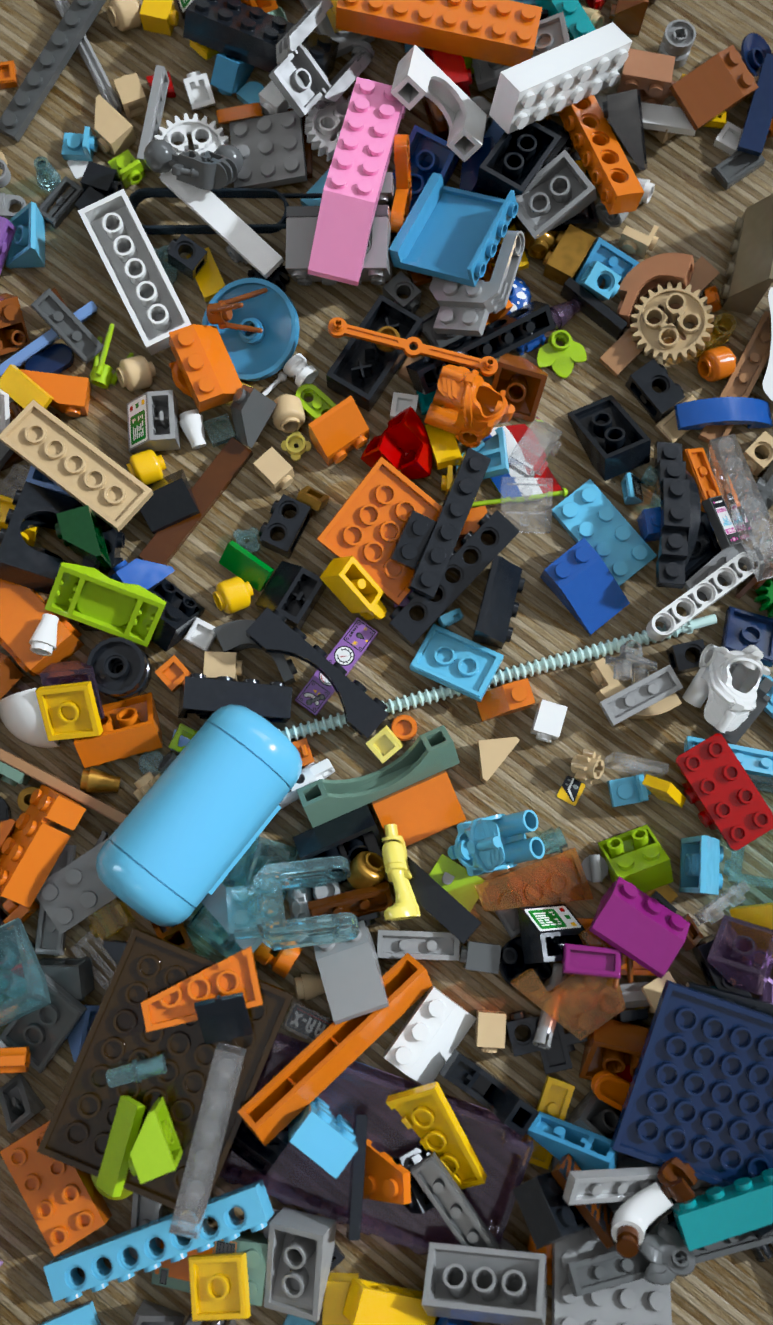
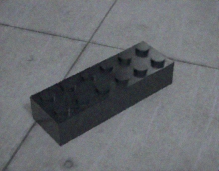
M193 0L186 8L183 37L271 73L278 65L276 44L295 24L288 22L283 17L268 14L259 7L246 5L240 0ZM311 32L302 42V45L307 48L328 78L334 70L339 42L332 40L327 35Z

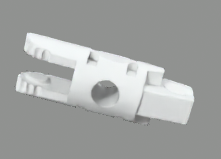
M326 758L317 764L313 762L305 766L296 784L280 802L279 806L281 809L299 799L297 789L319 779H325L334 773L335 769L331 762Z

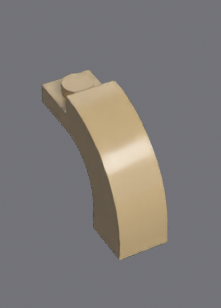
M604 657L590 666L592 669L590 674L597 685L601 684L603 687L595 694L600 701L626 688L618 681ZM673 693L629 718L640 720L655 718L669 712L682 704L677 694Z

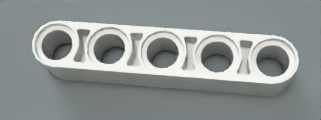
M749 552L738 554L666 606L648 622L646 627L648 636L655 641L666 639L733 590L756 571L758 567L756 556ZM738 562L745 564L747 571H742L738 567ZM717 577L724 578L727 586L720 585ZM697 592L704 593L707 601L698 599ZM676 607L684 608L687 616H680L676 611ZM659 621L665 624L666 632L659 631L655 626V622Z

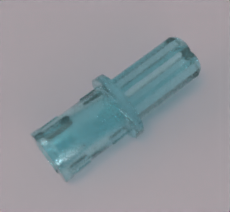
M160 1054L159 1056L142 1061L134 1059L131 1064L106 1071L108 1086L113 1088L134 1081L139 1084L142 1079L166 1074L167 1067L164 1055Z

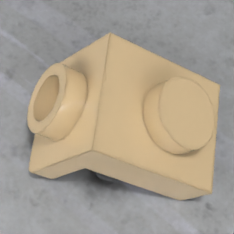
M626 225L617 246L626 253L644 258L648 250H654L659 240V237L655 236L659 227L654 225L648 236Z

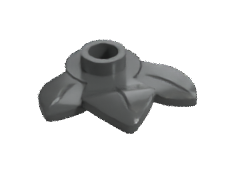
M660 1223L657 1235H644V1240L639 1245V1251L650 1261L644 1274V1280L652 1284L669 1285L676 1276H688L695 1268L696 1258L693 1251L687 1249L683 1244L681 1234L671 1225ZM678 1254L683 1255L686 1262L683 1264L678 1263L675 1256Z

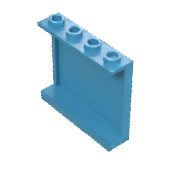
M433 172L388 249L394 267L475 287L478 280L484 276L490 258L495 256L497 245L501 238L505 237L509 223L518 213L519 205L516 202L514 190H510L506 199L444 186L442 174Z

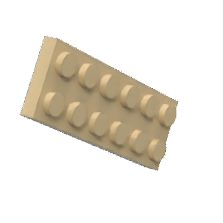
M34 400L0 433V441L81 504L84 506L88 505L95 515L118 532L153 496L152 489Z

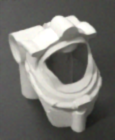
M713 644L707 645L700 656V669L682 698L689 704L701 708L708 697L707 703L704 706L706 721L722 733L736 730L748 718L749 712L756 708L757 689L763 674L766 676L771 674L769 668L763 666V663L760 661L763 659V652L755 645H749L742 651H729L725 647H718Z

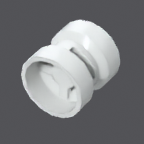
M301 353L292 356L283 368V372L288 377L295 379V384L298 387L303 384H312L318 375L317 369L312 365H308L306 358Z

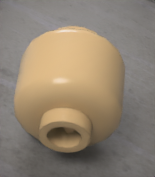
M110 0L109 6L106 9L110 24L122 32L138 28L142 23L139 15L142 3L137 0Z
M137 355L122 359L119 367L116 368V374L121 387H126L127 390L134 392L150 387L153 383V377L156 376V370L152 361L148 362L144 356Z
M280 395L273 400L277 403L271 414L273 424L277 429L285 433L296 432L305 422L302 402L295 395Z

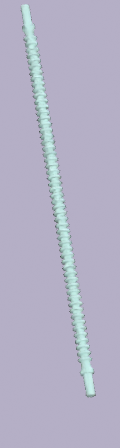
M715 614L690 620L666 639H671L672 635L677 638L678 634L681 633L691 634L695 629L717 624V617ZM665 624L663 628L660 626L656 627L659 631L666 632ZM642 630L641 634L635 632L634 636L628 634L627 638L621 636L620 640L617 638H613L612 642L606 640L605 644L600 641L598 646L593 643L590 648L586 645L583 650L578 647L575 652L571 649L570 653L566 651L562 655L556 653L555 657L549 655L548 659L542 657L541 661L534 659V663L527 661L526 665L520 663L519 667L513 665L512 669L505 667V671L498 669L490 685L493 684L496 687L499 682L502 685L506 680L511 683L514 678L518 681L519 677L523 679L526 678V675L533 677L534 673L540 675L541 671L545 673L548 672V669L555 671V667L562 669L563 665L569 667L570 663L574 665L577 664V661L584 663V659L591 661L592 657L598 659L599 655L605 657L606 653L613 655L614 651L620 653L621 649L627 651L628 647L634 649L635 645L642 647L643 643L649 645L650 641L654 644L657 641L651 639L646 630ZM439 685L438 689L432 687L431 691L425 689L424 693L417 691L416 695L410 693L409 697L403 695L402 699L395 697L394 701L388 699V702L384 703L388 707L385 711L391 712V714H394L396 710L402 712L403 708H406L408 711L410 706L416 708L420 704L423 707L425 702H428L430 705L433 700L438 702L442 698L445 701L447 696L452 699L453 695L457 694L459 697L461 693ZM336 713L335 717L329 715L328 719H325V717H322L320 721L314 719L313 723L307 721L306 725L299 723L298 727L292 725L291 729L285 727L281 732L291 741L292 738L298 740L300 736L306 738L307 734H310L312 737L315 732L321 734L322 730H325L327 733L329 728H332V730H335L337 726L343 728V725L347 723L345 714L340 715Z

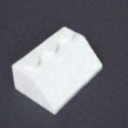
M432 986L387 1048L384 1058L420 1084L433 1083L448 1058L476 1021V1017Z

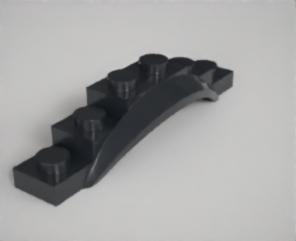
M656 442L654 446L655 469L658 471L661 496V526L658 560L656 562V587L683 589L685 586V567L692 555L699 532L701 517L700 495L694 478L686 470V461H683L682 444Z

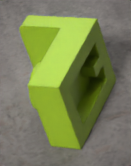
M128 149L108 161L109 167L117 170L125 189L139 183L146 176L142 163L139 159L136 160Z

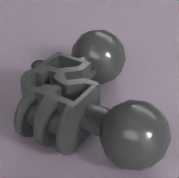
M155 139L146 146L144 151L145 163L155 173H166L172 169L171 173L177 176L176 180L205 190L221 189L234 182L243 167V156L240 150L229 144L219 146L214 152L206 151L204 156L190 149L178 155L169 142Z

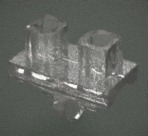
M629 640L622 645L619 656H605V664L613 666V678L617 680L631 679L632 685L649 676L650 671L657 670V662L643 658L642 646L635 640Z

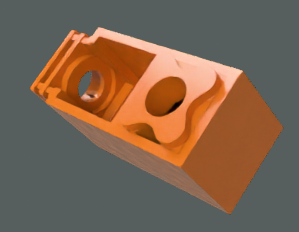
M0 579V645L25 672H29L33 677L39 675L46 679L84 645L79 639L82 634L67 617L45 610L48 599L44 600L35 590ZM43 614H52L59 618L56 650L52 652L51 656H42L30 651L31 645L29 641Z

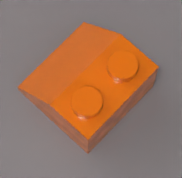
M351 395L308 424L311 444L328 466L334 462L335 464L340 463L347 457L348 452L354 448L356 450L362 448L369 439V428Z

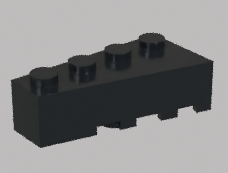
M193 673L190 674V677L185 676L180 687L178 718H187L188 713L196 714L200 719H209L220 707L234 704L249 708L268 722L286 723L291 717L292 687H287L285 683L277 681L270 682L267 685L259 684V680L244 679L243 682H237L228 676L208 679L204 674Z

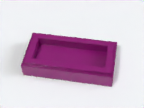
M564 944L562 973L620 979L621 952L615 948Z

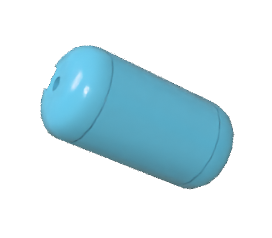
M234 704L220 707L209 717L207 722L204 723L110 836V839L102 846L96 860V870L99 879L125 904L156 925L171 927L182 923L192 914L195 907L200 904L208 893L210 895L213 894L281 809L279 806L280 802L296 784L302 773V759L299 751L281 731L249 708Z

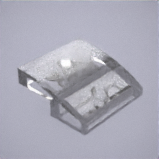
M502 477L499 512L520 531L519 533H550L553 478Z

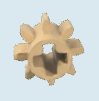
M587 749L583 750V755L576 754L571 762V771L575 774L574 778L588 784H592L593 778L599 779L604 772V762L600 759L601 755Z
M149 771L134 782L137 789L133 794L139 802L159 779L160 773L153 776Z

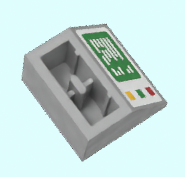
M173 390L149 391L127 403L129 453H138L148 449L153 451L180 450L178 401Z

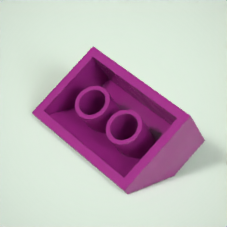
M619 876L602 896L589 931L659 978H662L683 946L690 923Z

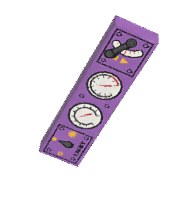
M357 617L326 659L332 664L335 662L340 664L347 671L345 674L347 676L377 637L378 632ZM317 670L295 701L317 716L335 690L331 683Z

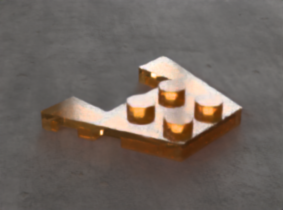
M590 927L578 934L585 946L610 948L607 942L589 931ZM530 968L510 982L514 988L580 1041L626 1009L620 984L618 983L617 989H613L612 978L571 975L548 992L534 969Z

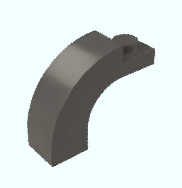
M235 620L214 628L213 630L223 652H239L249 648L262 650L246 636V630L255 620ZM268 653L274 659L285 685L288 686L296 682L293 675L297 673V670L291 659L287 661L285 659L290 656Z

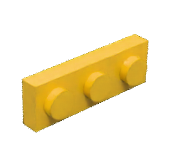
M547 1075L536 1110L564 1121L575 1086ZM527 1135L520 1156L521 1160L548 1170L553 1155Z

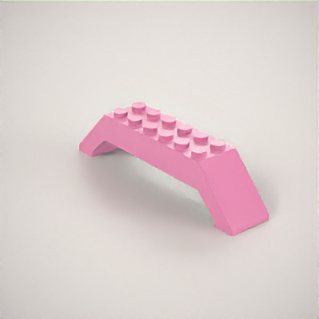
M360 77L356 79L324 185L307 274L354 286L359 284L373 219L394 146L395 134H397L400 121L404 119L406 107L391 94L392 85Z

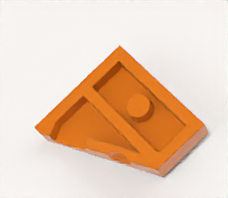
M366 1139L363 1199L401 1205L411 1203L410 1171L401 1164L395 1163L393 1158L385 1151L378 1152L371 1146L372 1141Z

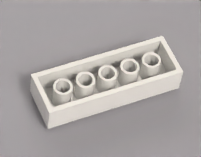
M612 22L501 71L489 115L507 134H510L518 129H523L535 121H540L554 112H559L571 104H576L586 97L595 95L603 89L613 87L621 77L620 73L624 62L629 56L628 52L632 40Z
M122 189L78 210V213L147 350L152 356L170 347L169 332L192 324L125 190Z

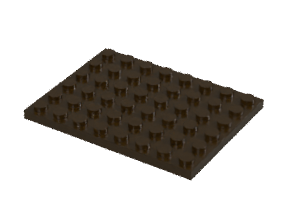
M134 928L37 1152L98 1177L120 1096H130L146 1106L139 1133L155 1101L163 1096L183 1151L182 1157L176 1170L143 1184H140L138 1176L134 1177L129 1167L123 1188L201 1220L242 1121L238 1111L252 1097L293 993L258 979L263 1005L247 1008L253 1034L233 1038L230 1042L224 1040L205 1045L198 1020L146 1032L141 1007L142 1001L218 962L138 928Z

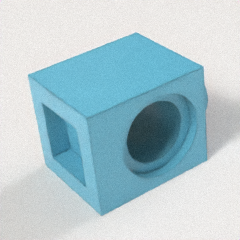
M594 261L589 263L578 284L597 299L603 301L609 300V298H613L620 288L618 283L622 277L601 262ZM599 276H602L605 279V286L603 289L599 288L597 285V279Z

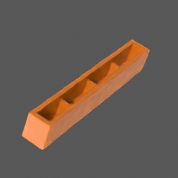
M407 953L382 976L389 1003L388 1007L336 1025L333 1022L238 1111L245 1124L264 1146L280 1133L433 986L426 968L410 954Z

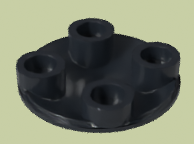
M521 937L513 938L503 946L499 969L505 982L519 992H533L541 988L552 974L550 963L524 964Z

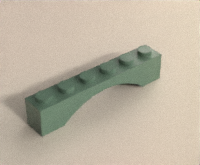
M442 725L420 735L404 754L376 772L345 780L319 779L296 791L311 826L314 828L460 764L454 742L445 726Z

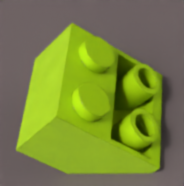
M648 825L598 842L602 857L608 865V872L612 883L620 876L645 893L674 882L670 858Z

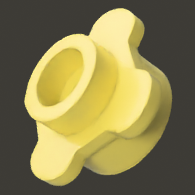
M296 431L290 434L286 440L282 441L281 448L291 455L292 460L298 461L305 451L311 450V443L305 440L301 432Z

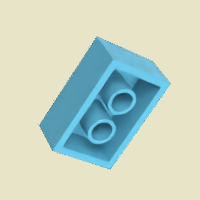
M317 1096L288 1124L289 1142L337 1179L358 1150L355 1140L356 1136L351 1128L352 1124L340 1114L337 1117L332 1115V1112L329 1110L330 1106Z

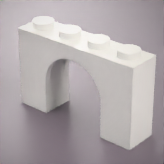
M414 45L398 62L391 94L409 111L424 96L434 102L445 116L449 126L447 146L460 159L466 162L483 144L487 114Z

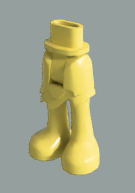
M396 824L384 825L386 837L382 838V842L385 843L382 846L383 864L388 881L394 885L396 895L394 905L384 911L385 921H399L420 917L419 905L409 882L413 877L409 870L404 839L401 835H398Z

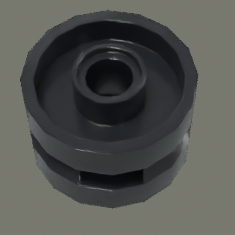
M114 637L99 642L91 650L87 659V675L91 683L100 692L113 699L124 700L139 696L147 688L152 677V666L148 656L134 642L122 637ZM124 666L123 670L117 673L118 668Z

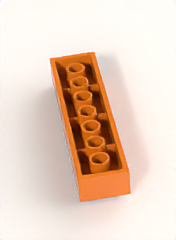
M338 0L336 6V29L513 67L532 58L543 7L511 0Z

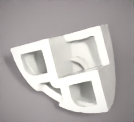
M37 688L21 691L0 700V718L5 727L15 737L36 747H60L59 740L48 741L35 692Z

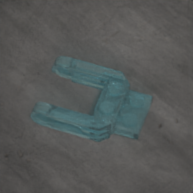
M342 856L266 864L253 877V884L226 887L229 940L259 937L266 946L274 951L353 940L359 935L356 915L352 913H337L286 920L283 891L327 886L326 883L340 882L351 876L349 861ZM333 869H342L340 871L331 872V870ZM350 926L345 929H340V927Z

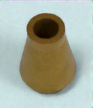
M92 767L90 769H83L80 790H84L86 793L119 792L121 777Z

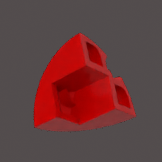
M410 406L387 423V429L381 435L373 437L360 459L372 468L378 459L383 457L408 479H419L431 474L432 450L426 429L417 413Z

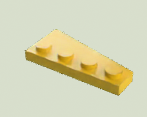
M437 1081L388 1095L385 1103L391 1110L395 1108L402 1116L401 1122L407 1129L412 1128L420 1137L419 1143L426 1151L435 1152L460 1189L485 1183L487 1175Z

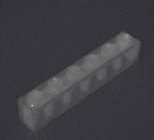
M735 434L709 440L707 458L757 581L773 578V522Z
M219 1042L215 1049L169 1233L199 1240L247 1051L245 1048Z

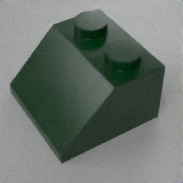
M85 505L57 513L58 523L55 524V530L58 538L63 539L65 546H69L75 554L107 571L112 570L100 521L90 507Z

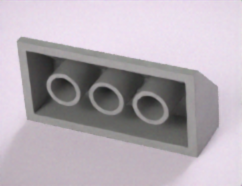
M429 1242L422 1307L428 1316L503 1325H546V1254Z

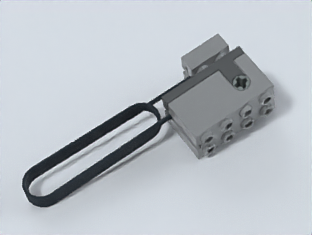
M386 172L358 285L361 284V281H371L373 285H384L386 281L392 279L393 262L388 250L393 242L390 211L396 192V183L392 172ZM141 188L133 192L129 200L136 212L137 206L144 199L179 197L169 188ZM221 188L210 190L218 198L281 199L285 210L283 217L278 223L247 225L257 234H271L286 229L285 269L291 274V277L297 284L312 285V282H322L324 285L337 284L338 281L307 274L320 206H289L285 199L322 198V193H280L269 188ZM142 225L146 234L149 235L217 234L209 225Z

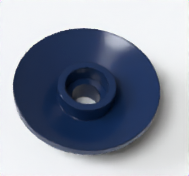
M750 33L745 36L741 45L743 62L753 77L759 76L766 53L772 54L764 38L756 33Z

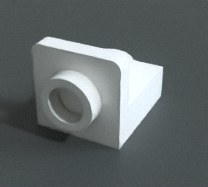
M194 71L187 74V78L183 79V85L186 89L192 111L215 105L207 73L201 74L200 71Z

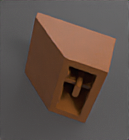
M7 293L0 294L1 356L23 349L30 344L18 297Z

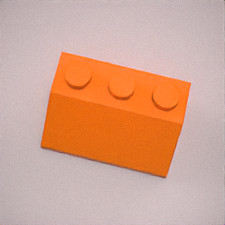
M192 324L169 332V346L199 413L233 401V396L242 387V383L217 327Z
M152 692L97 706L103 729L100 736L74 738V745L84 768L100 766L106 762L126 759L132 755L152 752L162 748V731Z

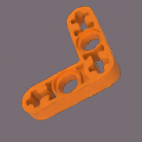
M395 134L394 138L396 192L390 217L391 233L399 232L409 214L412 182L408 134Z

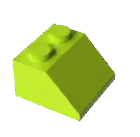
M163 1096L157 1098L150 1109L130 1153L131 1158L128 1159L131 1173L134 1177L138 1176L140 1184L176 1170L183 1154Z

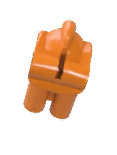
M449 364L442 368L437 384L438 389L428 409L424 423L455 434V438L464 446L475 448L479 446L482 439L490 435L495 425L498 423H508L512 419L515 407L512 404L508 405L505 398V390H501L500 393L495 391L489 383L484 382V379L477 370L470 371L466 367Z

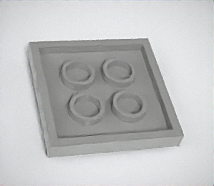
M294 110L229 122L231 145L238 148L243 156V167L234 181V188H270L307 181L302 117L299 118Z

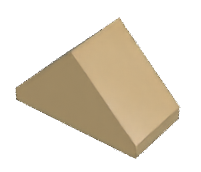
M517 737L478 740L476 746L480 780L484 784L520 739Z

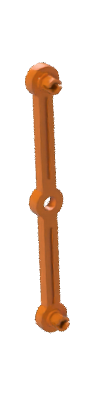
M340 317L332 318L328 324V332L334 338L348 336L403 350L406 356L410 358L422 355L477 369L485 377L493 376L498 369L497 360L491 356L481 359L423 344L417 337L403 339L349 325ZM415 344L417 349L411 350L409 345Z

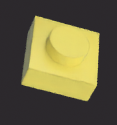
M387 725L365 743L382 764L404 746Z

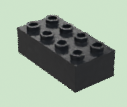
M381 294L359 325L361 328L376 332L382 327L391 326L398 331L400 338L408 339L409 337L420 338L423 333L422 318ZM351 337L326 374L327 387L345 398L351 395L356 405L370 412L407 356L403 350L396 349L392 352H383L377 348L375 343ZM410 344V349H412L415 344Z

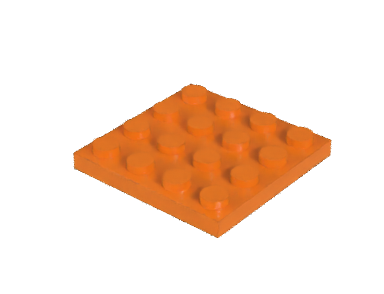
M380 457L316 540L338 558L353 556L384 591V595L396 605H400L411 590L408 586L415 570L409 569L389 558L412 510L436 521L442 506L383 457Z

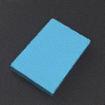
M433 624L409 668L411 671L481 702L504 659V655Z

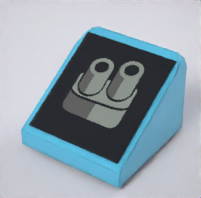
M631 472L626 473L621 481L624 504L643 503L640 479Z

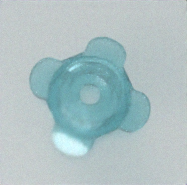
M251 527L249 530L242 531L237 529L234 531L233 536L236 539V543L248 552H257L261 547L257 540L259 532L255 527ZM246 538L249 539L248 543L244 541Z

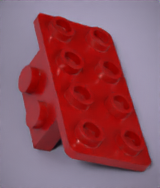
M716 733L676 757L675 763L687 780L682 784L685 788L683 790L684 796L690 804H695L699 810L698 817L702 824L711 830L718 829L731 850H739L773 829L772 811L722 734Z

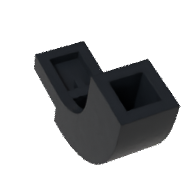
M456 1049L439 1072L445 1079L490 1110L503 1124L523 1137L539 1114L538 1110L513 1089Z

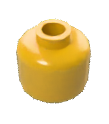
M151 449L131 455L129 463L126 464L128 472L146 486L162 480V470L167 469L162 455L156 456L155 452Z
M238 576L219 582L216 585V591L213 592L217 608L220 611L224 610L227 614H233L249 607L251 596L254 595L251 584L248 581L244 582Z

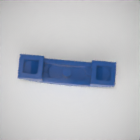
M718 397L684 402L674 406L678 430H702L706 425L747 424L748 428H771L773 426L769 402L760 399Z

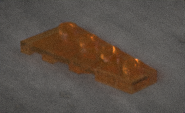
M569 848L475 884L484 911L594 899L576 848Z

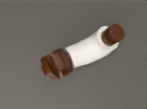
M677 1157L667 1160L657 1173L662 1186L657 1181L626 1200L615 1212L611 1225V1236L616 1242V1250L621 1256L632 1258L638 1254L639 1245L644 1240L647 1228L654 1220L674 1205L671 1200L672 1198L676 1203H683L695 1198V1193L691 1187L698 1180L694 1175V1169L689 1163H683Z

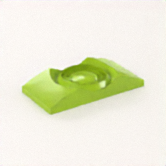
M62 562L45 610L148 647L165 608L166 601L140 585L113 580L95 568Z

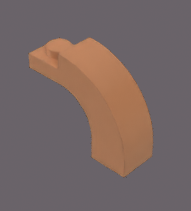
M683 253L655 255L640 262L628 272L618 290L621 301L617 309V314L628 323L626 327H630L634 323L631 321V314H637L634 312V306L640 305V297H646L649 289L652 291L656 290L658 284L662 288L667 287L668 282H671L672 288H676L677 284L681 282L682 289H686L695 270L693 255Z

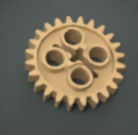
M668 282L667 289L663 290L662 286L658 284L656 293L649 289L648 298L640 297L641 305L634 306V312L637 314H631V321L634 323L630 325V331L635 332L632 334V340L638 341L637 349L645 347V357L653 353V359L657 360L660 356L662 357L663 364L667 362L668 358H671L673 364H676L677 357H681L686 362L688 353L696 357V348L704 350L705 344L703 341L709 342L711 337L709 333L713 332L714 325L711 323L714 322V315L709 314L712 312V305H706L708 297L705 296L699 299L700 289L692 293L691 284L686 289H682L681 282L677 284L676 288H672L671 282ZM673 303H678L682 307L679 309H672L669 306ZM662 306L665 310V313L658 307ZM650 318H658L660 322L651 324L648 320ZM687 322H692L696 325V327L693 329H688L684 326V324ZM679 333L686 339L682 340L679 336ZM665 337H672L675 339V341L673 343L667 344L664 343L662 339Z

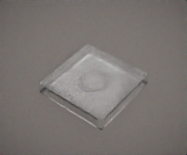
M616 751L606 756L604 761L605 768L635 775L643 774L644 777L648 774L658 778L667 774L669 768L667 763Z

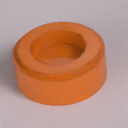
M399 715L392 721L391 731L401 742H407L416 735L417 724L411 716Z

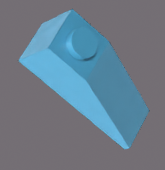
M539 1111V1114L527 1131L530 1137L559 1161L569 1153L581 1170L616 1169L618 1151L612 1150L610 1146L612 1140L541 1111Z

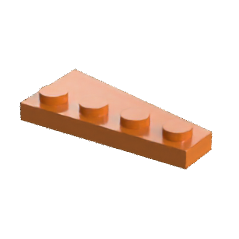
M249 946L142 1001L141 1007L146 1032L197 1021L198 1017L194 1003L216 998L217 995L222 997L243 992L247 1008L263 1005L252 947Z

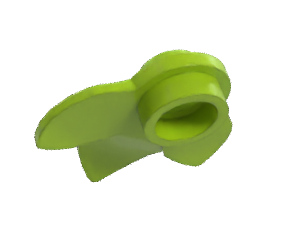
M557 330L549 336L548 343L540 347L537 354V365L539 368L551 366L553 372L558 377L566 379L572 373L574 362H586V351L580 343L573 341L567 331ZM561 341L564 343V346H558L556 342Z

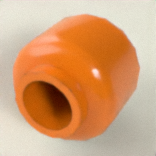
M718 346L706 350L699 357L697 363L698 373L708 382H716L728 378L735 371L736 357L726 346Z

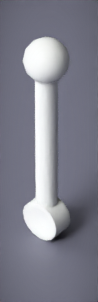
M280 372L277 376L278 378L262 394L267 396L280 382L286 381L287 375L284 372Z

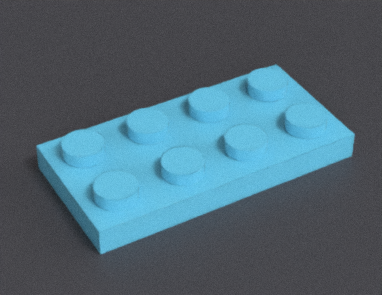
M591 479L551 509L550 513L576 543L583 538L586 539L602 558L619 587L657 556Z

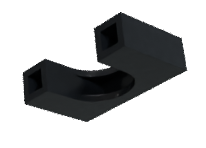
M26 481L22 491L17 489L12 502L13 505H16L15 510L9 509L5 519V524H8L7 530L2 528L0 531V579L50 595L61 563H66L67 561L34 550L23 540L21 533L31 527H47L55 530V524L58 523L57 513L84 505L75 498Z

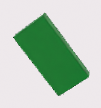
M233 540L227 544L219 561V564L240 577L243 581H248L259 592L265 588L274 569Z

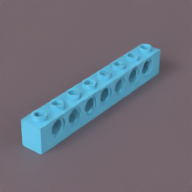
M263 1179L209 1199L201 1220L177 1211L54 1258L43 1267L53 1302L64 1298L66 1302L73 1301L83 1295L82 1291L91 1288L92 1293L107 1287L109 1285L108 1282L117 1279L118 1283L126 1281L135 1276L134 1272L144 1269V1272L147 1273L160 1267L161 1262L170 1259L171 1263L177 1262L188 1256L187 1252L197 1249V1252L200 1253L212 1248L215 1241L223 1239L224 1243L230 1242L240 1237V1232L250 1229L251 1233L265 1228L274 1212ZM234 1207L243 1210L244 1219L236 1217ZM208 1217L216 1220L218 1229H213L209 1226ZM182 1227L190 1231L191 1239L183 1236L181 1232ZM155 1237L163 1241L164 1249L157 1246ZM129 1247L136 1250L138 1259L131 1256ZM103 1257L111 1262V1268L105 1266ZM77 1268H81L84 1271L85 1278L78 1274Z

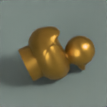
M527 230L524 237L525 248L528 250L529 255L535 259L544 258L554 246V238L557 236V231H549L534 239Z

